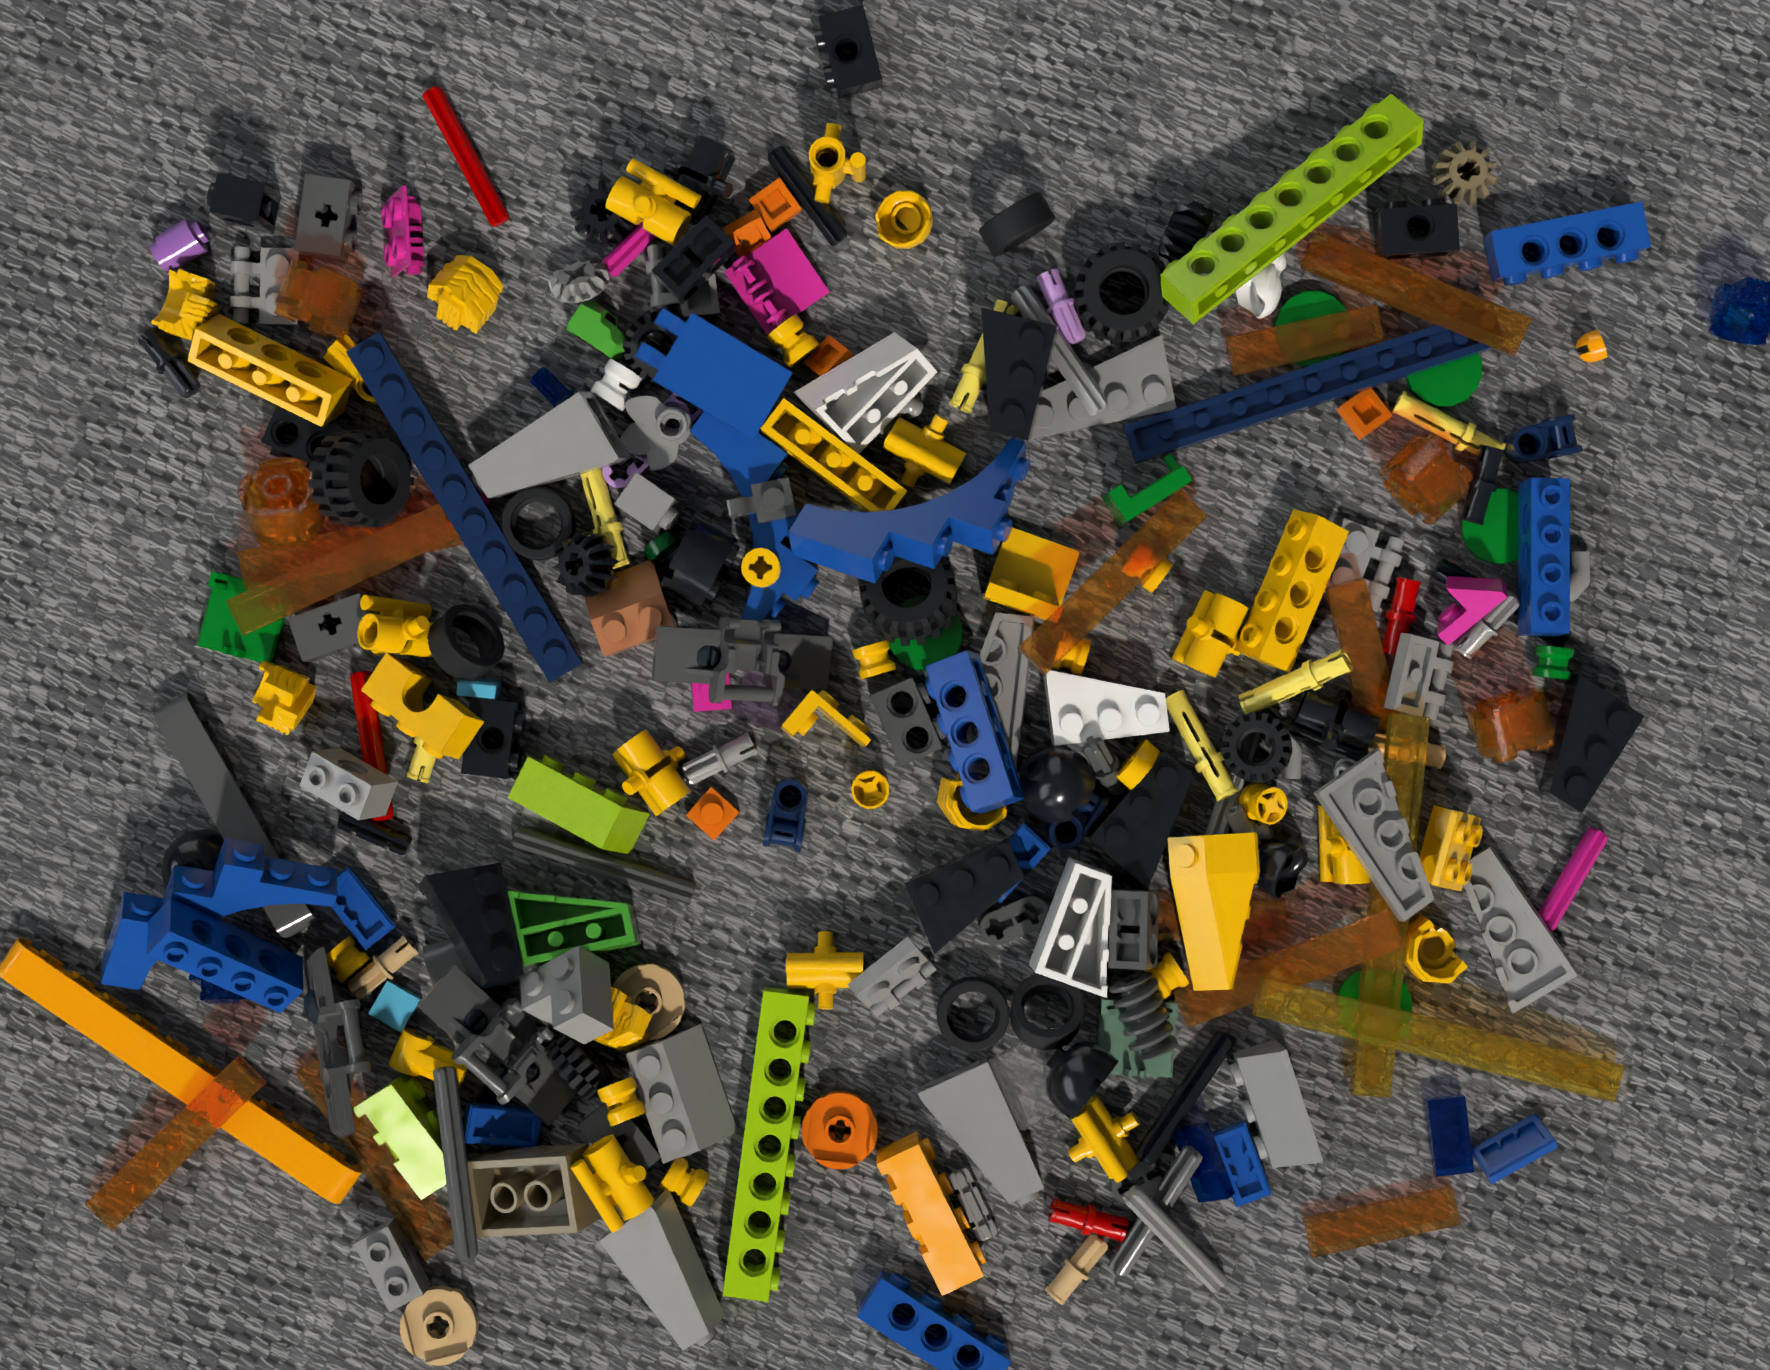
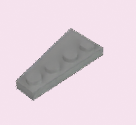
M1162 335L1087 370L1109 403L1107 408L1098 415H1089L1066 380L1044 390L1031 439L1161 414L1177 409Z
M995 612L980 653V658L1015 767L1018 769L1035 617ZM975 724L970 725L966 731V739L969 743H972L978 735V729ZM949 742L947 747H945L941 760L950 761L948 751L951 749ZM983 760V761L979 764V765H987V766H989V764H988V762H987L986 760Z
M1374 749L1315 791L1314 795L1398 921L1404 922L1435 899L1419 855L1414 851L1408 833H1410V830L1396 802L1395 796L1397 794L1392 780H1388L1383 766L1385 761L1381 750Z
M1489 845L1471 856L1472 874L1468 884L1464 885L1472 909L1478 918L1483 938L1490 950L1496 966L1495 970L1500 983L1503 985L1508 998L1507 1002L1513 1014L1578 976L1579 971L1494 848Z

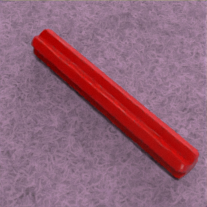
M439 86L428 89L423 93V99L487 220L493 227L504 224L509 220V214L446 95Z
M370 671L354 672L350 675L362 759L367 764L387 774L378 711L370 705L372 699L361 691L372 673ZM392 800L390 802L386 816L372 818L373 821H383L393 818L394 813Z

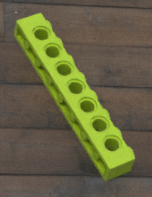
M1392 94L1380 103L1372 104L1361 118L1352 125H1346L1340 129L1336 137L1324 147H1318L1313 150L1305 162L1296 169H1290L1285 172L1278 183L1268 191L1257 194L1250 202V205L1240 213L1229 216L1221 227L1208 238H1201L1189 253L1180 260H1174L1169 263L1161 274L1162 297L1194 325L1422 144L1424 120Z
M766 986L763 990L723 1296L768 1302L770 1290L778 1291L781 1268L773 1266L775 1252L783 1253L786 1230L779 1229L780 1214L788 1215L791 1192L784 1191L785 1177H793L796 1154L789 1153L790 1139H798L801 1116H794L795 1102H803L806 1084L805 1078H799L801 1063L808 1064L811 1041L804 1040L806 1025L813 1026L816 1003L809 1002L810 992ZM783 1020L792 1022L797 1030L795 1036L790 1039L779 1037L775 1031V1026L778 1022ZM779 1058L787 1060L791 1065V1072L783 1077L776 1076L770 1069V1063L773 1060ZM770 1097H779L784 1100L786 1110L781 1114H772L766 1109L765 1101ZM765 1135H774L780 1140L781 1147L777 1151L768 1152L761 1147L760 1139ZM761 1173H769L775 1178L776 1185L768 1190L761 1189L757 1186L755 1177ZM756 1211H763L769 1215L771 1222L765 1227H757L751 1222L750 1215ZM751 1249H758L764 1253L766 1260L762 1264L753 1265L746 1260L745 1253Z

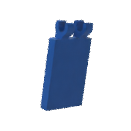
M662 308L654 323L677 336L676 341L667 356L642 342L635 357L658 370L652 381L754 440L793 372L694 313H691L687 322H684L676 315Z

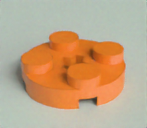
M832 1091L817 1097L807 1109L802 1123V1140L809 1153L821 1165L831 1169H848L864 1160L873 1151L878 1137L877 1118L871 1105L859 1095L848 1091ZM837 1120H844L845 1126L851 1127V1132L844 1134L843 1140L835 1139V1133L829 1131V1126L836 1125Z

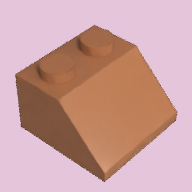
M650 560L616 572L617 578L608 580L610 590L599 592L594 597H584L589 618L604 657H609L655 640L656 626L678 627L665 590L660 586L661 579L655 563L652 564Z

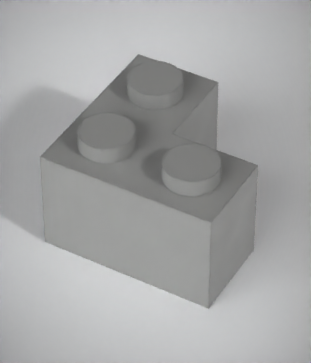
M577 946L526 973L520 979L522 1010L552 1025L555 1030L582 1044H586L614 1030L609 962L584 948Z

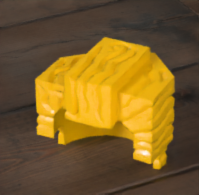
M456 255L454 260L446 263L443 266V270H440L436 278L429 283L427 297L432 301L435 300L438 304L436 318L442 320L444 324L447 323L448 327H452L453 330L457 331L463 325L477 334L478 330L481 329L482 325L488 321L489 317L496 310L499 293H502L504 286L492 269L474 257Z
M178 269V272L169 270V290L165 303L158 316L151 323L167 333L192 341L195 328L218 315L222 306L214 302L215 283L207 278Z
M262 661L259 669L265 672L260 686L252 699L253 703H258L262 707L256 721L264 725L267 724L270 728L273 727L274 730H279V732H285L286 735H289L292 730H295L313 704L317 687L309 683V677L299 674L297 671L289 669L284 665H275L269 661Z
M957 773L956 780L941 777L937 804L951 824L960 828L984 832L1006 817V806L984 814L971 812V809L965 806L961 798L960 786H963L960 774Z
M1419 916L1402 931L1399 958L1411 973L1421 981L1452 983L1459 974L1468 968L1464 961L1458 958L1452 951L1457 946L1449 933L1437 925L1434 926L1424 916Z
M611 986L614 1030L594 1040L599 1044L619 1051H628L647 1041L649 1034L646 1033V1029L653 1015L647 1013L640 1006L631 1004L632 999L628 995Z

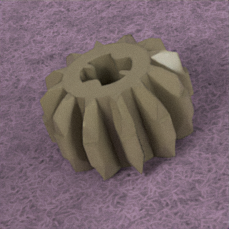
M1455 141L1452 144L1451 150L1443 148L1439 152L1441 161H1435L1431 167L1434 172L1441 174L1431 180V185L1439 186L1443 184L1445 187L1439 193V198L1444 199L1452 193V204H1457V206L1461 204L1463 198L1468 206H1473L1477 203V196L1485 199L1490 194L1487 186H1493L1497 182V177L1489 173L1497 167V162H1486L1484 159L1489 155L1490 150L1485 148L1480 153H1477L1476 141H1470L1466 148L1460 141ZM1462 166L1469 169L1466 172L1467 174H1472L1466 181L1460 177L1463 173L1458 174L1457 172Z

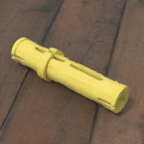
M996 300L993 310L1004 313L1008 302ZM1011 305L1005 313L1016 316L1019 309ZM983 333L969 363L963 365L961 369L963 376L952 399L949 401V404L954 408L960 407L966 395L960 411L969 414L972 412L983 384H987Z
M1404 390L1392 409V413L1398 414L1423 427L1425 430L1455 444V449L1460 452L1465 449L1478 456L1480 444L1504 450L1506 445L1504 442H1500L1477 430V425L1468 422V424H1465L1440 411L1438 408L1408 394Z
M602 468L580 474L595 529L592 530L593 534H600L606 537V543L615 546L611 556L620 562L613 565V569L629 565L630 561L621 535L623 526L621 522L617 521L608 486L603 478Z
M1341 648L1314 662L1312 660L1303 662L1302 667L1280 676L1253 690L1239 694L1240 705L1246 715L1251 712L1258 713L1265 708L1276 705L1311 688L1314 691L1323 687V683L1353 671L1351 659L1347 652Z
M1180 690L1166 698L1167 709L1197 763L1194 766L1198 773L1202 772L1216 797V801H1222L1238 792V788L1233 783L1222 762L1224 760L1223 754L1221 752L1217 753L1201 721L1188 701L1185 691ZM1183 715L1186 716V718H1187V720H1188L1190 726L1192 727V729H1193V731H1194L1196 737L1198 738L1199 742L1196 741V739H1195L1193 733L1191 732V730H1190L1188 724L1186 723V721H1185ZM1202 749L1205 751V753H1206L1207 757L1209 758V761H1210L1211 765H1212L1213 768L1215 769V771H1216L1218 777H1216V775L1214 774V772H1213V770H1212V768H1211V766H1210V764H1209L1207 758L1205 757V755H1204L1203 752H1202Z

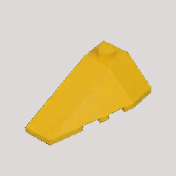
M1257 832L1168 838L1170 878L1193 990L1232 989L1243 946L1241 938L1246 919H1249L1252 906H1249L1254 884L1258 882L1260 873Z

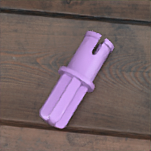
M1051 269V274L1046 271L1037 276L1036 281L1039 283L1049 306L1047 313L1053 315L1060 332L1069 345H1073L1085 338V332L1073 306L1075 304L1074 298L1069 297L1059 274V269Z

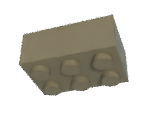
M588 1143L488 1149L467 1160L477 1238L578 1233L599 1220V1212L570 1168L571 1165L580 1159H584L586 1162L583 1153L588 1148Z

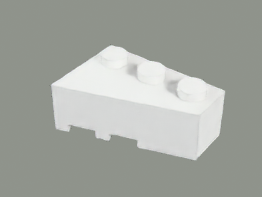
M894 332L796 390L794 393L835 437L859 454L925 386L937 371L915 346Z

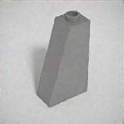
M578 392L468 466L474 474L472 481L478 491L486 495L487 498H495L619 464L629 460L631 456L592 392Z
M987 1057L917 1088V1093L922 1103L1009 1204L1018 1201L1019 1204H1025L1040 1195L1038 1191L1044 1189L1043 1181Z
M665 1189L654 1197L655 1201L648 1209L632 1219L623 1220L624 1226L613 1233L609 1230L599 1242L684 1351L695 1343L701 1347L710 1341L718 1332L715 1326L724 1317V1312L675 1201L668 1189Z

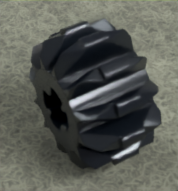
M599 180L598 191L594 192L589 184H586L584 190L588 195L587 198L575 195V203L582 208L572 210L571 217L581 220L576 224L575 230L578 234L587 232L586 241L593 244L600 234L602 246L608 247L610 243L609 235L613 234L616 241L620 243L623 241V236L619 229L623 228L631 232L634 226L615 213L611 216L607 214L608 220L600 221L599 217L595 214L596 210L601 212L600 206L606 205L608 195L612 189L611 187L608 191L605 180Z
M1187 199L1179 201L1158 248L1159 256L1171 263L1174 260H1180L1189 253L1201 238L1206 237L1213 220V211L1204 207V204L1194 200L1193 202Z
M589 532L574 533L573 537L562 539L563 549L555 551L559 557V564L552 567L560 571L557 583L566 586L567 593L582 595L583 597H594L599 592L610 590L608 580L617 578L616 574L612 571L613 565L620 562L611 556L615 546L606 543V537L600 534H590Z

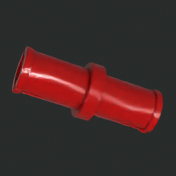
M1396 578L1397 582L1391 610H1386L1385 618L1389 619L1380 652L1396 655L1400 634H1409L1411 623L1415 624L1417 616H1413L1419 586H1421L1420 581Z
M1054 1198L1051 1202L1050 1210H1053V1212L1048 1213V1222L1080 1229V1234L1087 1236L1090 1233H1095L1120 1242L1124 1240L1127 1230H1124L1123 1227H1128V1218L1097 1211L1096 1206L1090 1204L1083 1207L1061 1201L1057 1198Z

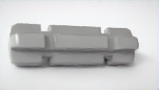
M967 1167L955 1170L949 1175L948 1179L953 1189H958L959 1191L956 1196L969 1223L973 1222L975 1225L972 1227V1230L977 1240L985 1241L997 1234L998 1229L993 1218L988 1219L987 1217L990 1212L977 1185L973 1186L971 1183L974 1181L970 1170Z

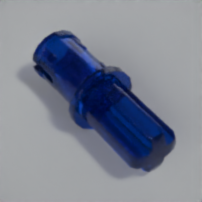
M545 367L538 369L530 379L531 384L554 405L553 408L575 395L576 392L574 389L569 391Z

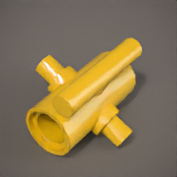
M827 123L824 137L817 139L809 150L810 170L813 185L816 186L814 200L817 202L829 203L831 189L840 185L846 174H851L855 182H862L866 178L865 156L860 152H856L851 155L850 159L845 157L843 142L839 140L841 125ZM825 159H832L837 162L831 167L820 165V162Z
M632 158L626 168V172L642 180L641 185L625 176H621L608 195L605 205L606 209L635 225L643 222L642 227L644 230L675 246L684 235L691 219V213L675 205L676 201L678 200L695 209L701 199V195Z
M935 414L930 425H925L923 429L901 417L897 419L883 443V449L906 461L904 464L906 470L900 480L903 484L914 488L919 476H924L927 472L950 485L967 453L943 441L945 438L943 431L949 422L947 418Z
M1204 590L1192 616L1187 620V627L1171 659L1216 678L1227 654L1232 653L1236 656L1241 654L1234 649L1239 640L1237 633L1249 608L1229 597Z
M371 595L362 596L360 600L362 610L380 612V614H366L359 623L357 638L359 645L363 649L371 650L377 656L384 653H399L401 655L424 658L433 657L429 650L427 639L430 626L434 623L428 621L432 614L431 605Z
M647 729L634 736L612 754L629 778L622 784L625 793L633 795L638 791L655 816H658L691 792L676 771L678 763L685 759L683 749L676 746L670 751H662Z
M1318 805L1320 882H1333L1335 884L1370 883V877L1322 805Z
M818 932V946L814 947V953H787V989H814V994L818 995V1009H833V994L837 993V988H849L847 984L863 972L864 954L863 952H837V947L833 946V932Z
M1098 1095L1092 1096L1087 1104L1071 1120L1082 1137L1078 1139V1144L1068 1149V1154L1075 1163L1086 1156L1088 1158L1095 1156L1109 1179H1114L1118 1183L1129 1175L1128 1171L1140 1161L1125 1138L1129 1136L1128 1131L1140 1125V1122L1133 1111L1121 1118L1119 1116L1112 1118Z
M614 1134L605 1136L589 1146L583 1153L586 1162L584 1159H580L570 1167L611 1233L618 1231L624 1226L623 1220H629L638 1216L655 1201L643 1182L646 1177L645 1168L631 1163Z

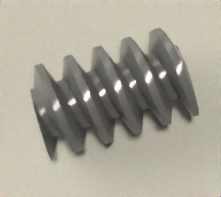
M1151 972L1127 976L1108 988L1110 993H1122V997L1115 1000L1113 1004L1115 1008H1127V1011L1120 1014L1118 1019L1120 1022L1131 1021L1132 1025L1124 1029L1123 1034L1124 1036H1136L1137 1039L1127 1046L1130 1051L1141 1050V1054L1138 1056L1141 1060L1164 1055L1176 1048L1178 1044L1176 1037L1170 1035L1173 1026L1169 1021H1166L1168 1011L1165 1007L1160 1006L1164 999L1161 993L1155 992L1159 984L1155 978H1151Z

